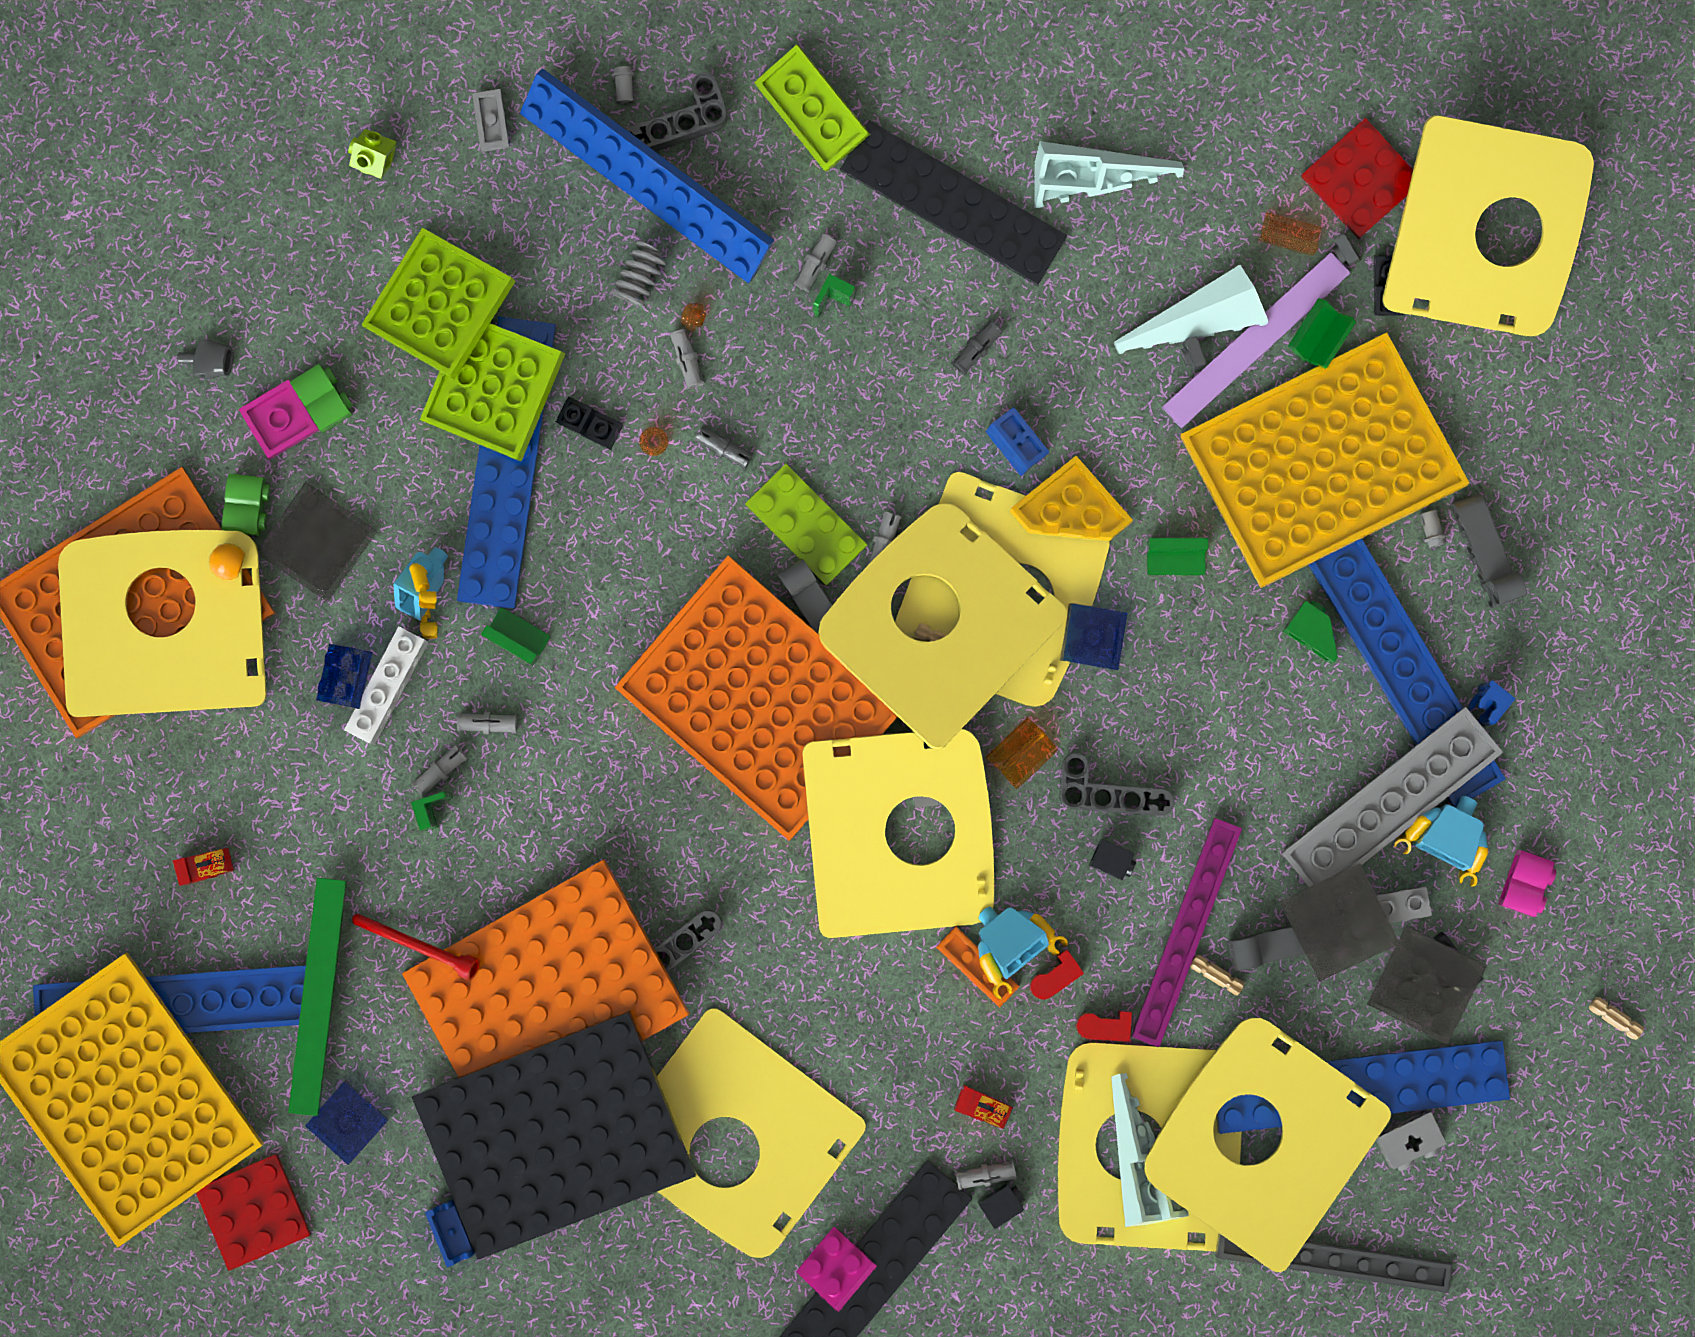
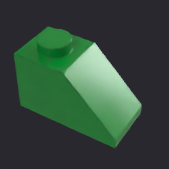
M1313 600L1310 603L1304 601L1292 616L1283 632L1329 664H1332L1338 656L1330 617L1325 614L1326 609Z

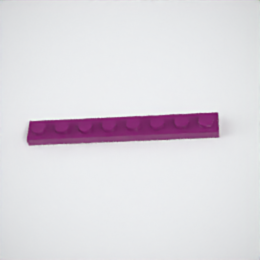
M1213 818L1131 1037L1160 1047L1242 828Z

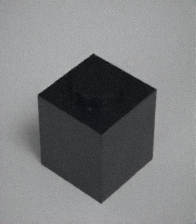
M1100 839L1089 866L1118 880H1123L1124 876H1131L1136 861L1132 860L1134 853L1104 839Z
M1005 1183L979 1200L978 1204L993 1228L997 1229L1024 1211L1021 1203L1025 1199L1016 1185L1010 1188Z

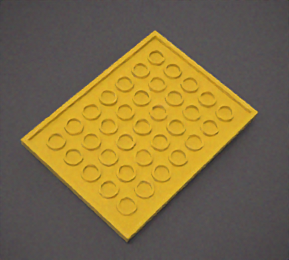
M1384 333L1334 358L1327 368L1318 366L1182 433L1180 436L1260 588L1469 485L1465 473L1388 333Z
M128 952L0 1041V1084L117 1248L264 1145Z

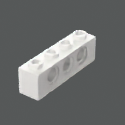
M398 626L344 731L370 744H376L429 643L428 641Z

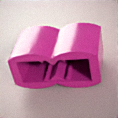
M1517 850L1498 905L1531 917H1536L1537 912L1542 913L1547 901V897L1544 896L1545 888L1547 885H1552L1556 876V869L1553 868L1554 862L1522 850Z

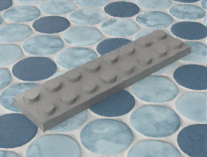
M1464 707L1285 849L1282 855L1316 897L1320 899L1412 826L1417 817L1437 806L1500 756L1503 751L1467 707Z

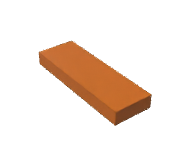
M957 926L936 946L999 1008L1020 987L1010 977L1007 980L1002 977V981L1011 986L1012 993L1009 994L1007 987L1002 985L998 988V994L1002 999L996 998L993 994L994 983L989 982L980 965L978 946Z

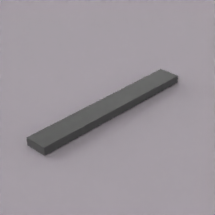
M1218 1233L1216 1258L1263 1265ZM1306 1241L1287 1269L1449 1293L1453 1264Z

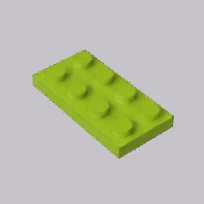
M797 44L754 82L826 172L832 169L870 135L869 131Z
M787 464L745 503L799 559L805 561L809 569L826 586L868 546Z

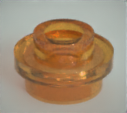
M698 302L695 304L688 303L684 308L681 323L688 330L694 331L697 327L700 328L703 325L706 317L703 305Z
M650 427L640 435L639 444L645 454L658 456L667 449L668 437L662 429ZM657 437L659 439L658 446L651 447L648 444L649 439Z

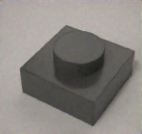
M1343 234L1335 239L1338 246L1334 248V251L1341 263L1347 261L1352 266L1361 261L1348 235Z
M1197 336L1186 339L1182 344L1184 348L1180 350L1185 366L1190 365L1192 371L1203 368L1206 361Z

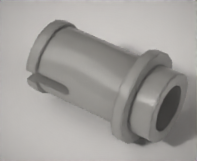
M629 66L616 67L612 74V78L615 79L616 103L618 104L635 102L632 77L635 75L634 72H631V67Z
M1437 510L1419 515L1427 538L1424 542L1425 544L1428 543L1429 548L1446 544L1445 538H1447V534H1443Z

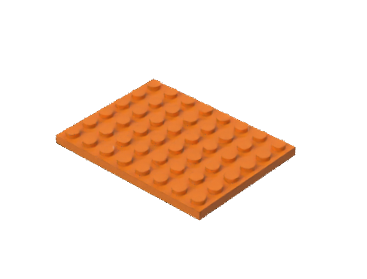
M180 467L0 581V618L75 738L79 739L115 715L75 717L67 711L58 571L59 555L64 547L73 541L101 536L171 530H222V527L183 467ZM155 568L144 572L133 582L127 595V610L130 619L139 630L153 637H168L180 632L188 625L195 611L196 600L191 584L182 574L169 568ZM242 569L243 586L253 585L252 575L249 570ZM261 591L262 620L265 621L276 613Z
M729 555L614 687L789 841L809 820L802 755L804 746L809 742L882 735L898 717L820 642L819 634ZM850 745L833 747L834 757L851 755Z
M605 859L444 949L456 956L469 954L480 959L478 972L472 980L469 981L458 976V972L454 971V967L431 957L402 973L458 1077L627 1011H631L642 1041L690 1014Z

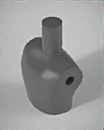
M201 339L195 353L179 352L177 362L179 364H193V374L198 378L212 379L230 374L234 354L230 345H223L209 339Z

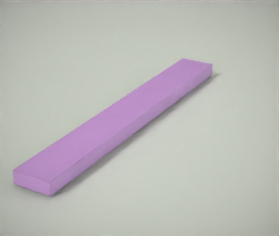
M1330 252L1265 312L1268 324L1264 326L1259 324L1252 325L1172 397L1162 409L1182 429L1312 309L1318 298L1323 299L1350 274V271Z

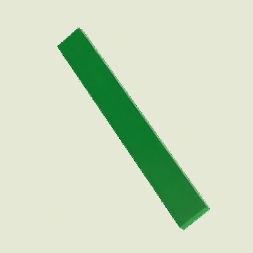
M316 878L288 1113L319 1116L347 889V881Z

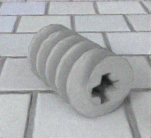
M637 241L636 245L640 250H632L631 256L634 260H626L625 262L626 267L630 271L621 270L620 276L624 281H615L614 285L619 291L612 290L610 293L629 304L644 306L645 303L640 298V295L650 296L651 294L645 288L646 284L656 285L650 277L651 274L660 276L661 272L656 268V265L666 266L667 263L661 257L662 253L647 243Z

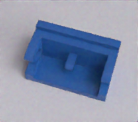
M1014 407L995 420L985 431L1020 476H1023L1030 468L1038 464L1050 453Z
M1491 680L1478 686L1479 691L1468 705L1469 711L1473 710L1477 703H1479V708L1485 710L1478 719L1482 726L1496 724L1516 699Z
M453 1199L425 1212L447 1268L475 1255Z

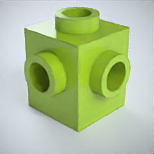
M365 129L358 138L354 137L348 149V153L351 154L349 166L360 170L362 173L381 179L392 165L397 142L382 136L378 132Z

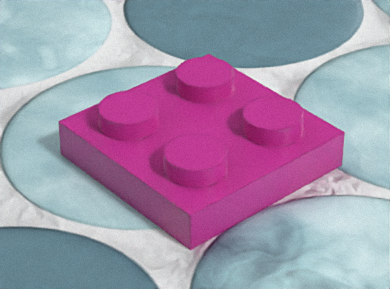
M289 380L239 408L240 413L269 460L319 431V428Z
M833 1227L796 1272L835 1310L840 1311L877 1265L839 1229Z

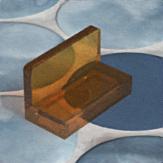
M1266 212L1258 241L1314 256L1319 247L1317 243L1322 227Z
M1027 717L986 758L1004 775L1015 789H1018L1058 749L1044 731Z

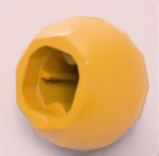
M225 543L218 545L210 554V569L215 576L221 579H236L239 575L245 553L235 544Z

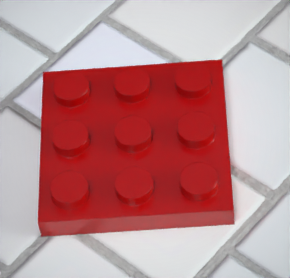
M1365 118L1309 167L1301 177L1359 240L1407 197L1413 169Z
M278 1153L212 1181L196 1192L228 1271L311 1235Z

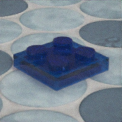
M1069 603L1060 661L1119 670L1128 613Z
M329 644L324 658L321 680L318 684L316 701L360 709L373 652Z
M344 1081L320 1108L319 1116H313L305 1127L347 1165H350L389 1119L347 1081Z

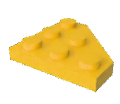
M1077 456L1073 457L1010 509L1011 514L1028 533L1110 541L1133 521Z

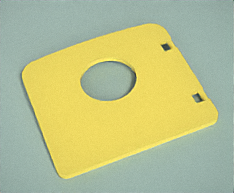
M1440 115L1429 117L1424 124L1382 299L1384 306L1394 312L1499 330L1523 336H1537L1544 333L1554 321L1576 254L1594 167L1591 152L1584 145L1575 141ZM1503 198H1521L1531 203L1540 215L1542 236L1539 245L1531 256L1518 264L1510 266L1493 264L1484 258L1477 247L1475 238L1477 222L1484 210L1492 203ZM1414 299L1430 300L1428 309L1414 308ZM1500 315L1515 316L1513 326L1500 324Z
M955 472L950 475L939 504L946 503L958 507L1019 564L1030 565L1040 570L1050 581L1054 597L1067 609L1068 614L1065 622L996 693L999 696L1026 706L1037 707L1044 705L1054 697L1077 648L1097 593L1110 542L1028 533L1010 512V509L1023 499L1025 495L998 485L996 486L963 472ZM978 486L994 492L991 501L975 496ZM967 526L961 531L972 543L978 538ZM926 575L912 577L895 623L905 635L917 641L921 640L917 639L914 634L920 623L930 626L933 631L936 629L948 635L955 628L959 619L960 606L958 598L953 589L939 578Z
M946 503L931 507L878 554L824 615L818 631L820 642L933 749L945 747L1065 622L1068 614L1065 606L1057 598L1044 589L1029 572L985 531L983 532L972 522L971 518L958 507ZM966 526L978 536L973 543L961 533ZM926 575L941 579L953 589L958 598L960 615L957 625L942 639L931 642L914 640L905 635L894 622L891 612L893 594L903 582L915 576ZM1031 587L1044 597L1039 604L1026 594Z
M171 530L126 533L73 541L64 547L59 555L58 571L67 711L75 717L256 707L263 704L266 700L267 690L259 578L260 567L259 553L253 539L239 531ZM225 543L235 544L244 551V560L236 579L224 580L215 576L211 571L209 557L213 549L218 545ZM155 568H169L179 572L189 581L195 594L196 605L192 619L183 630L168 637H153L143 633L134 625L127 610V595L131 585L141 574ZM252 568L253 585L243 586L242 569ZM257 658L258 676H248L247 659Z
M962 728L941 749L924 748V741L915 732L809 742L804 746L802 755L819 929L823 936L838 938L980 923L981 921L978 919L979 914L985 908L991 907L993 909L994 852L986 776L980 744L971 732ZM850 745L851 755L834 757L833 747ZM924 796L939 801L949 810L954 820L955 835L952 845L941 858L928 864L905 862L892 852L886 840L885 826L889 814L896 805L911 797Z
M716 1008L709 1009L691 1030L657 1078L689 1158L692 1138L704 1123L714 1118L731 1117L744 1122L756 1135L760 1147L759 1162L753 1174L746 1181L736 1186L717 1187L705 1182L696 1173L694 1178L658 1192L703 1227L748 1256L757 1258L769 1256L778 1249L864 1134L866 1129L865 1121L861 1116L724 1012ZM839 1139L846 1145L839 1155L834 1158L828 1151L836 1140ZM784 1212L791 1219L782 1231H779L773 1225Z
M1251 1017L1241 1021L1190 1084L1149 1150L1144 1161V1172L1147 1180L1159 1191L1270 1270L1282 1272L1289 1267L1391 1118V1112L1386 1104L1275 1025L1262 1018ZM1277 1037L1290 1045L1285 1054L1272 1046ZM1351 1090L1364 1098L1360 1107L1346 1098ZM1247 1094L1257 1095L1268 1100L1276 1108L1282 1122V1137L1275 1152L1266 1160L1252 1165H1242L1227 1159L1218 1149L1213 1135L1214 1120L1220 1108L1230 1099Z
M1085 1043L1074 1049L1067 1063L1058 1148L1059 1224L1066 1237L1081 1244L1216 1252L1218 1232L1189 1211V1216L1148 1225L1125 1227L1121 1179L1112 1176L1103 1168L1096 1153V1138L1099 1129L1109 1117L1115 1114L1111 1076L1127 1074L1128 1079L1125 1082L1131 1096L1138 1098L1140 1103L1137 1106L1138 1111L1151 1116L1162 1129L1190 1084L1216 1050L1107 1043ZM1215 1117L1213 1135L1218 1149L1227 1159L1240 1164L1242 1131L1219 1134L1217 1118ZM1097 1227L1114 1228V1238L1097 1237ZM1188 1232L1205 1233V1243L1188 1242Z

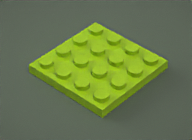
M422 228L361 325L450 378L455 379L516 281L507 274Z
M489 323L455 379L439 371L420 420L508 457L522 461L565 353Z

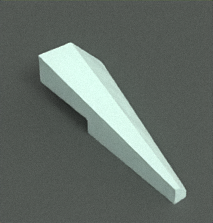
M1040 141L1035 159L1034 206L1035 208L1044 207V200L1058 197L1061 203L1068 202L1069 195L1087 192L1088 196L1091 197L1132 188V181L1145 178L1148 179L1149 183L1158 182V175L1175 173L1177 178L1182 177L1184 166L1182 162Z
M1239 265L1114 342V346L1118 353L1122 354L1126 350L1141 347L1148 349L1152 348L1153 345L1166 342L1170 344L1183 342L1195 336L1198 339L1232 329L1239 331L1243 327L1257 324L1264 326L1268 324V318L1254 285L1242 266Z
M1127 1074L1111 1076L1125 1227L1148 1225L1189 1216L1185 1208H1181L1178 1203L1159 1191L1147 1180L1144 1172V1161L1156 1139L1149 1123L1142 1121L1137 1106L1140 1105L1138 1098L1131 1096L1125 1082L1128 1079Z

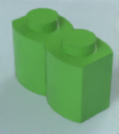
M318 364L290 381V384L319 430L325 433L352 416L349 408L353 407V404L344 391L340 394L334 384L338 380L329 367L324 369Z
M228 474L222 531H239L249 536L260 537L261 530H266L267 513H263L264 502H269L271 486L266 484L265 478Z

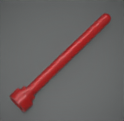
M355 914L352 917L354 925L454 967V971L458 972V976L470 981L478 972L480 966L479 958L469 954L456 956L360 914Z

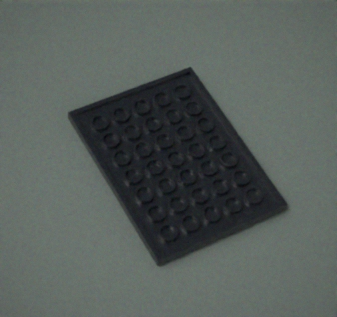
M631 1011L412 1096L478 1260L696 1176Z

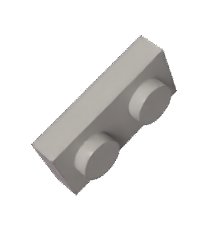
M501 89L472 93L481 151L510 148Z

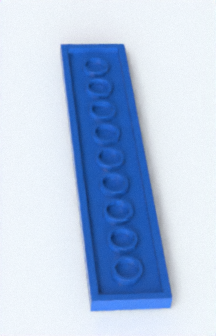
M541 69L536 74L520 111L522 116L744 281L749 283L755 277L774 239L545 69Z
M498 316V327L553 348L556 324ZM544 408L522 461L479 445L457 595L458 602L515 609Z
M1362 538L1308 565L1415 745L1463 708ZM1493 760L1449 795L1447 799L1451 806L1456 808L1461 796L1473 799L1505 780V777L1495 760Z
M306 965L149 976L146 979L185 1033L299 1025ZM85 981L33 985L35 1017Z
M1502 1040L1325 1061L1386 1104L1391 1114L1510 1099ZM1353 1090L1346 1097L1358 1107L1364 1101V1098ZM1247 1094L1234 1097L1227 1101L1216 1115L1219 1134L1282 1127L1281 1118L1276 1108L1268 1100L1257 1095Z

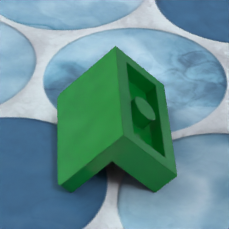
M829 273L814 301V315L820 316L829 297L850 307L855 298V286Z
M1318 298L1288 347L1303 361L1327 368L1354 327L1356 320L1353 317L1338 313L1326 300Z
M1149 538L1147 540V574L1204 575L1208 538Z
M504 608L499 609L491 625H486L481 633L486 639L534 666L550 639V635Z
M443 791L411 802L421 831L439 828L431 805L452 799L453 795L451 792Z

